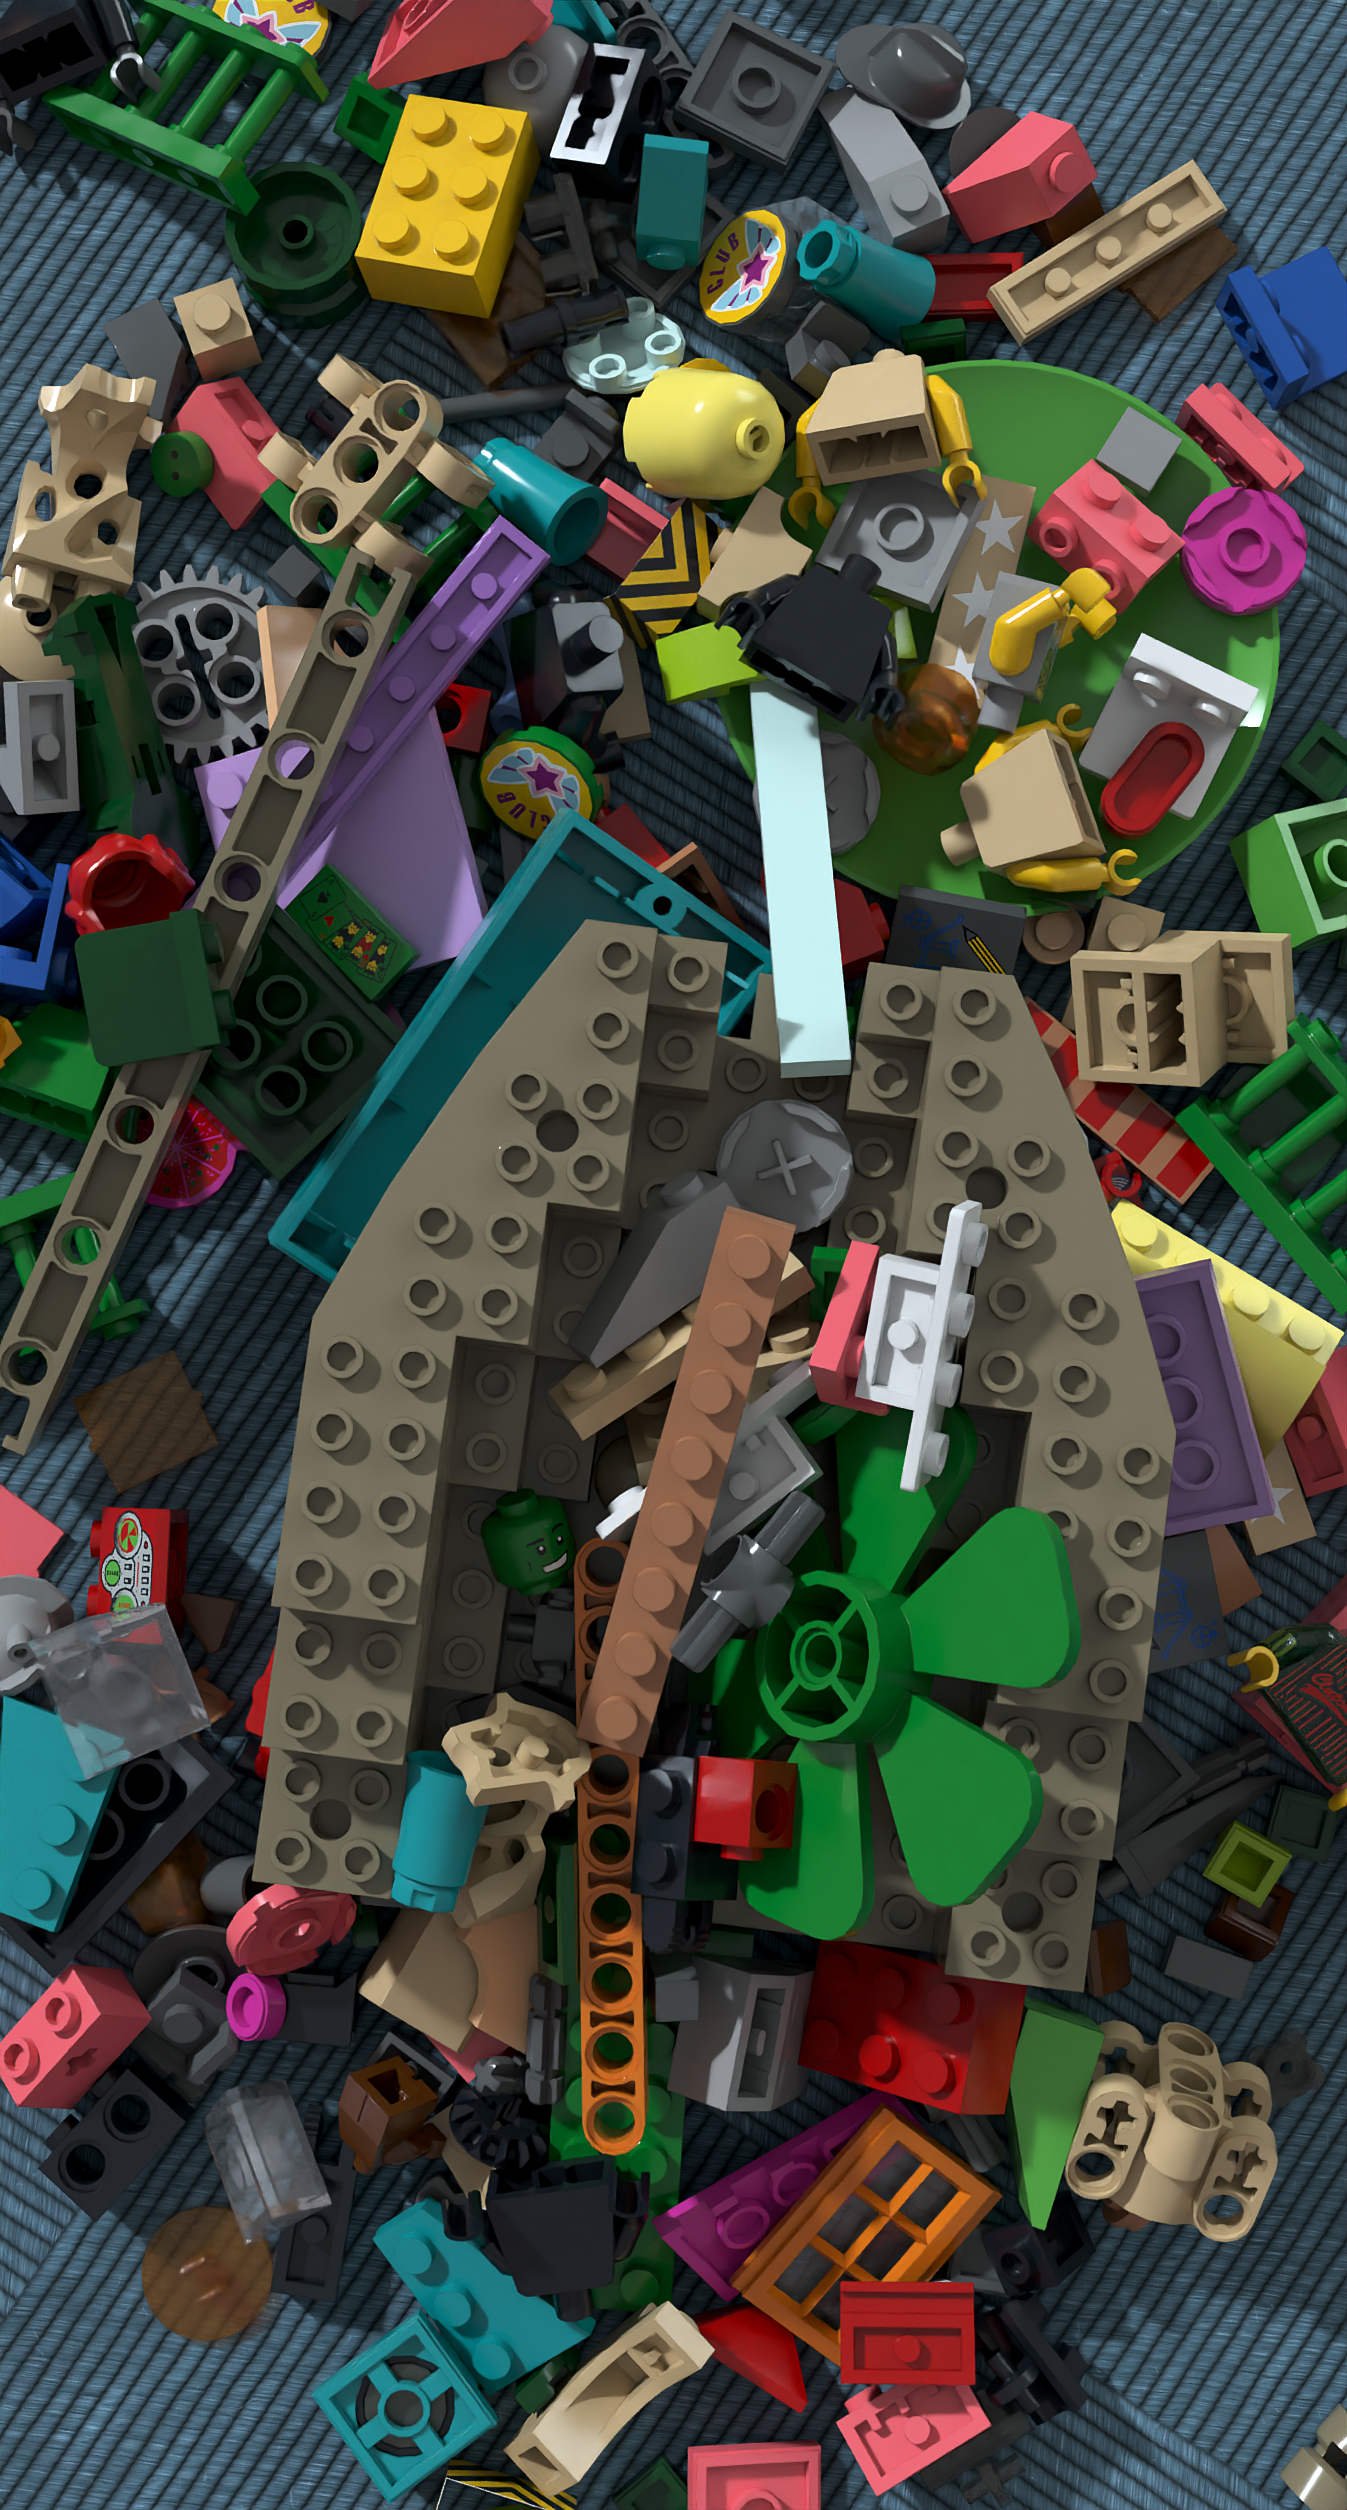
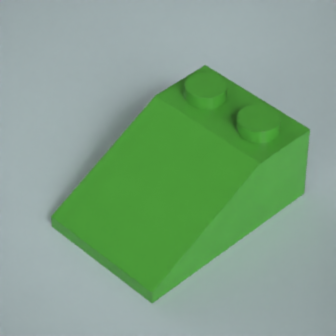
M1347 798L1275 814L1228 841L1261 933L1291 934L1292 954L1316 948L1347 936Z
M1026 1994L1004 2117L1017 2199L1031 2226L1045 2230L1105 2034L1088 2014Z

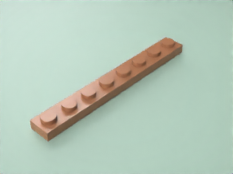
M729 1205L724 1212L577 1731V1738L643 1757L673 1656L669 1650L670 1644L680 1632L797 1225Z

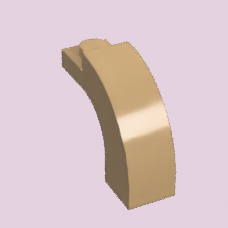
M669 2300L658 2307L651 2302L615 2328L579 2362L573 2373H568L553 2389L555 2395L535 2414L532 2413L504 2447L503 2451L549 2499L578 2483L608 2443L640 2409L668 2387L700 2370L715 2349L700 2334L699 2328L693 2319L684 2312L677 2310Z

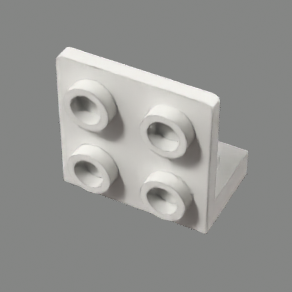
M1141 633L1078 759L1077 765L1080 769L1109 782L1153 727L1172 721L1186 724L1197 732L1203 742L1205 750L1204 762L1196 777L1168 812L1185 820H1190L1195 815L1236 729L1248 714L1259 689Z

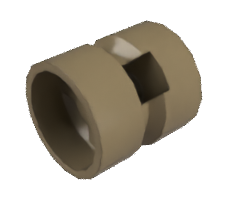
M1339 2403L1317 2428L1316 2435L1319 2442L1315 2448L1302 2446L1279 2472L1283 2481L1311 2510H1347V2475L1337 2467L1341 2460L1347 2458V2408Z

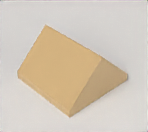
M401 1908L358 1981L356 1992L461 2055L477 2028L468 2020L478 1995V1968L471 1950L454 1934L458 1925L450 1912L436 1913L424 1909Z

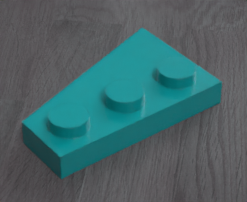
M3 1695L0 1749V1912L48 1931L57 1932L62 1927L131 1740L16 1697Z
M431 2196L424 2198L381 2225L372 2239L489 2396L590 2336L597 2322L590 2316L575 2322L561 2321L556 2316L553 2297L549 2294L533 2297L520 2295L512 2276L502 2275L470 2241H453L445 2236L441 2204Z

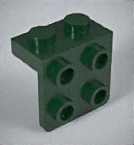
M197 908L169 913L170 919L83 934L76 940L75 954L94 1057L100 1065L113 1067L230 1046L228 1030L236 1029L235 1010L230 990H220L215 963L224 962L223 944L217 922L208 923L206 913Z

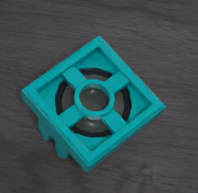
M421 2308L315 2387L311 2394L389 2505L494 2427L499 2418L477 2388L479 2382L464 2361H461L457 2352L443 2333L439 2335Z

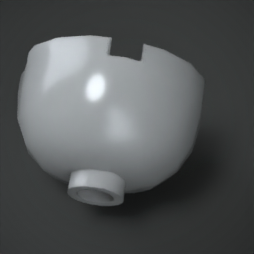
M551 24L543 36L534 44L528 45L523 41L507 57L486 62L481 83L484 106L528 112L536 144L541 157L550 158L552 147L589 47V43L573 31L555 24Z

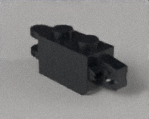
M670 1702L665 1734L662 1738L659 1753H644L640 1760L630 1893L644 1895L642 1918L644 1936L642 1939L646 1942L645 1946L650 1948V1952H655V1954L673 1953L675 1949L683 1951V1953L700 1952L701 1949H705L706 1943L710 1942L708 1937L711 1935L709 1928L712 1927L714 1900H737L739 1860L721 1858V1844L693 1841L699 1756L721 1757L720 1743L718 1742L717 1706L711 1704Z

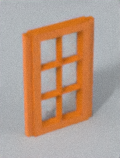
M882 2102L730 2278L731 2286L740 2291L742 2296L841 2368L840 2281L929 2282L1002 2198V2194L986 2177L976 2173L970 2165L892 2106L889 2107Z

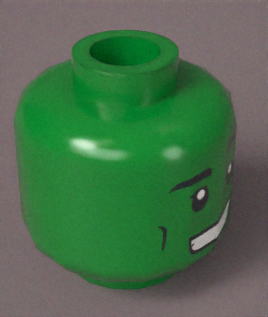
M522 1488L518 1492L511 1491L499 1497L495 1502L497 1509L492 1511L481 1524V1539L496 1581L507 1588H516L517 1593L526 1596L545 1593L563 1584L568 1578V1571L575 1564L577 1544L562 1502L552 1496L536 1495L535 1491L531 1488Z

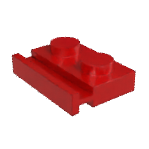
M840 2281L841 2384L975 2385L974 2282Z

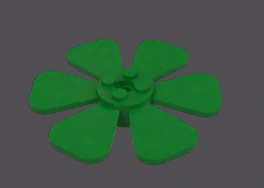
M955 1403L951 1408L945 1407L940 1433L949 1435V1449L944 1468L939 1477L932 1476L931 1480L915 1493L900 1490L913 1410L891 1405L889 1413L885 1416L858 1410L854 1417L836 1431L843 1573L836 1572L823 1523L821 1522L786 1567L794 1573V1589L780 1612L767 1624L759 1627L757 1640L752 1641L730 1637L702 1672L696 1673L689 1669L684 1702L717 1706L718 1742L720 1743L721 1757L761 1760L786 1734L801 1738L787 1761L798 1763L792 1848H763L762 1861L739 1860L738 1880L743 1895L748 1904L767 1917L816 1939L842 1941L855 1936L867 1923L874 1906L875 1874L867 1745H873L911 1878L916 1889L931 1903L943 1907H958L975 1902L985 1894L1024 1847L1041 1820L1044 1803L1041 1778L1033 1762L1016 1748L929 1699L932 1691L934 1674L1027 1689L1051 1688L1066 1678L1076 1664L1081 1647V1623L1066 1546L1059 1527L1046 1513L1033 1508H1005L991 1517L913 1594L905 1588L968 1481L977 1459L978 1438L974 1422L966 1410L961 1406L955 1405ZM810 1484L801 1492H804L816 1502L813 1488ZM773 1514L746 1535L753 1540ZM657 1708L660 1739L662 1742L669 1710Z

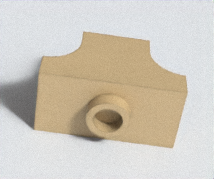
M762 485L736 530L729 526L723 529L709 555V560L715 563L697 593V613L712 622H716L732 599L744 597L749 591L786 573L803 577L810 569L813 550L790 537L782 525L784 497Z

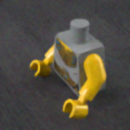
M1090 568L1077 569L1061 586L999 571L972 672V679L978 689L986 691L977 725L996 732L1014 735L1023 702L1041 704L1057 651L1074 641L1072 633L1079 627H1082L1094 640H1097L1115 625L1117 610L1104 598L1110 592L1111 587L1096 570ZM1072 599L1075 605L1070 611L1068 602Z

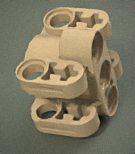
M337 353L317 380L330 394L354 414L348 424L319 461L301 445L302 442L279 431L273 435L257 458L272 474L297 492L290 507V521L292 528L300 538L314 545L332 550H340L349 547L353 543L360 551L375 557L374 564L389 575H392L396 566L413 574L417 585L435 560L418 549L401 534L404 529L402 526L381 518L388 507L417 471L422 473L430 482L453 500L474 510L483 502L496 484L462 453L439 440L438 435L443 426L444 415L441 404L434 395L405 380H394L383 384L366 369ZM412 399L418 401L420 408L417 421L399 413L401 406ZM374 450L379 460L378 470L369 481L361 483L357 474L358 463L363 455ZM328 503L338 516V520L333 529L328 533L322 534L318 528L317 519L321 508Z
M1113 2020L1098 2025L1104 2032L1105 2037L1065 2163L1064 2174L1067 2184L1075 2193L1084 2198L1095 2200L1110 2198L1123 2209L1150 2221L1169 2225H1194L1204 2236L1214 2241L1230 2242L1245 2236L1255 2222L1278 2163L1275 2136L1272 2129L1267 2125L1272 2108L1268 2077L1259 2067L1251 2063L1234 2062L1222 2066L1215 2042L1207 2034L1188 2024L1179 2022L1164 2024L1153 2046L1145 2044L1140 2032L1126 2022ZM1115 2047L1125 2048L1126 2056H1120L1117 2059L1113 2073L1105 2075V2054H1112ZM1242 2088L1252 2090V2097H1245L1242 2100L1237 2111V2117L1232 2118L1230 2095L1237 2096ZM1106 2108H1113L1110 2115L1106 2117ZM1097 2152L1108 2156L1114 2165L1107 2173L1094 2176L1082 2172L1076 2165V2162L1086 2153ZM1223 2194L1236 2198L1242 2204V2207L1235 2215L1221 2218L1210 2214L1204 2208V2205L1212 2197Z

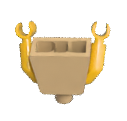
M895 349L879 351L874 356L872 362L842 367L833 372L822 396L801 415L797 422L796 479L802 480V487L792 494L788 503V510L792 518L804 530H807L808 514L816 506L815 511L818 522L825 529L831 528L836 517V508L821 492V480L823 486L940 467L942 458H949L950 465L943 474V485L952 504L959 508L956 489L965 480L974 481L980 500L983 501L987 495V486L978 466L969 461L968 453L973 451V445L964 403L960 395L939 375H927L922 357L915 354L905 356L902 352Z
M1072 703L1063 706L1057 714L1055 723L1051 724L1047 719L1017 727L1014 735L1001 732L996 736L974 768V775L963 782L960 787V795L968 819L942 831L940 834L944 851L953 865L960 866L981 856L984 865L989 871L1008 878L1015 886L1050 892L1097 890L1103 883L1109 892L1124 896L1137 888L1142 879L1123 880L1118 877L1114 870L1116 865L1134 864L1138 859L1135 852L1129 849L1116 851L1107 863H1101L1097 858L1105 854L1106 850L1072 753L1081 752L1084 749L1093 728L1086 727L1077 732L1066 728L1067 725H1073L1080 720L1082 709L1078 705Z

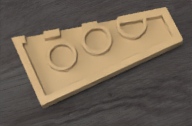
M790 1251L771 1316L816 1287L805 1266ZM701 1295L597 1369L584 1361L549 1391L557 1407L582 1441L678 1378Z

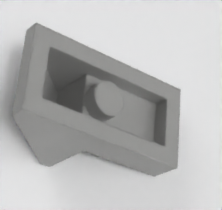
M74 681L3 682L7 744L0 745V785L14 810L19 815L80 811Z

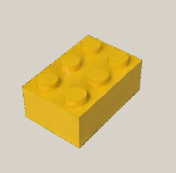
M409 94L354 255L372 299L489 319L541 161L540 151L535 141L528 112Z

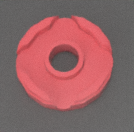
M274 1884L255 1895L236 1913L227 1928L226 1944L234 1962L239 1968L240 1965H245L248 1973L259 1976L284 1974L312 1963L314 1959L319 1957L316 1948L323 1945L328 1939H330L333 1946L343 1940L355 1921L357 1904L352 1894Z

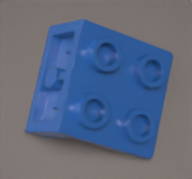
M1320 247L1260 278L1256 276L1250 264L1227 276L1215 305L1273 411L1347 374V281L1327 247Z
M57 863L37 962L32 961L33 954L28 951L0 945L1 1001L37 1007L38 1004L50 1002L69 1009L71 997H80L82 987L75 954V942L80 935L77 932L76 924L65 914V905L72 899L68 882V873L71 865Z

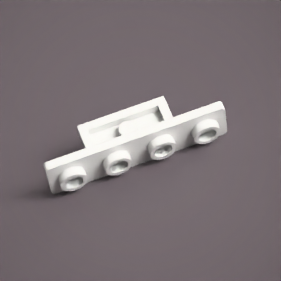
M966 1200L952 1208L941 1265L888 1253L879 1258L855 1396L914 1411L900 1490L912 1493L917 1492L931 1480L932 1476H940L946 1462L949 1449V1435L940 1433L945 1407L951 1408L954 1405L962 1379V1366L953 1364L958 1337H966L975 1309V1296L966 1294L971 1266L978 1267L980 1265L988 1239V1225L979 1223L982 1211V1203Z
M797 1359L786 1364L769 1378L767 1384L771 1389L751 1405L748 1402L745 1403L703 1549L707 1556L711 1557L730 1537L737 1534L741 1536L747 1534L773 1514L792 1491H802L824 1474L785 1419L787 1415L817 1393L808 1365L810 1360L803 1362L802 1359ZM642 1486L633 1487L610 1503L607 1510L611 1515L595 1528L603 1541L620 1540L625 1542L633 1537L646 1488L643 1489Z

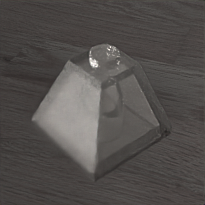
M162 1601L89 1616L27 1642L50 1703L86 1780L211 1726L168 1611Z

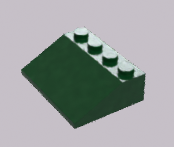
M276 903L233 1001L236 1029L228 1030L230 1046L212 1049L189 1102L277 1191L335 1135L404 1033Z

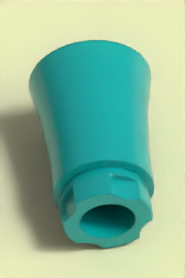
M832 220L820 221L814 230L805 233L799 244L796 259L800 264V276L812 283L817 291L837 301L854 313L884 339L894 340L901 338L900 326L919 324L931 306L936 285L935 272L931 263L923 256L895 249L870 238L851 226H841Z
M495 438L487 442L482 452L473 458L472 462L496 484L486 497L488 502L501 516L551 556L550 563L553 565L564 566L576 561L591 548L599 537L608 514V498L603 489L569 475L546 462L526 447L516 446L506 438Z
M420 1750L408 1754L405 1801L400 1833L392 1862V1868L395 1870V1880L391 1897L406 1906L436 1913L453 1912L461 1887L467 1884L474 1852L491 1805L473 1806L466 1795L467 1784L462 1771L453 1764L445 1752Z

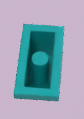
M645 134L636 226V259L647 260L651 266L663 270H678L683 268L684 265L698 267L708 189V141Z

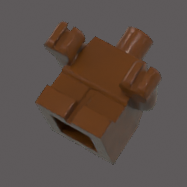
M399 2056L348 2074L338 2103L340 2137L356 2153L353 2161L354 2168L365 2175L377 2173L382 2165L397 2167L422 2156L428 2159L439 2158L447 2141V2137L433 2123H427L422 2129L427 2115L434 2112L439 2097L421 2079L414 2080L416 2073Z

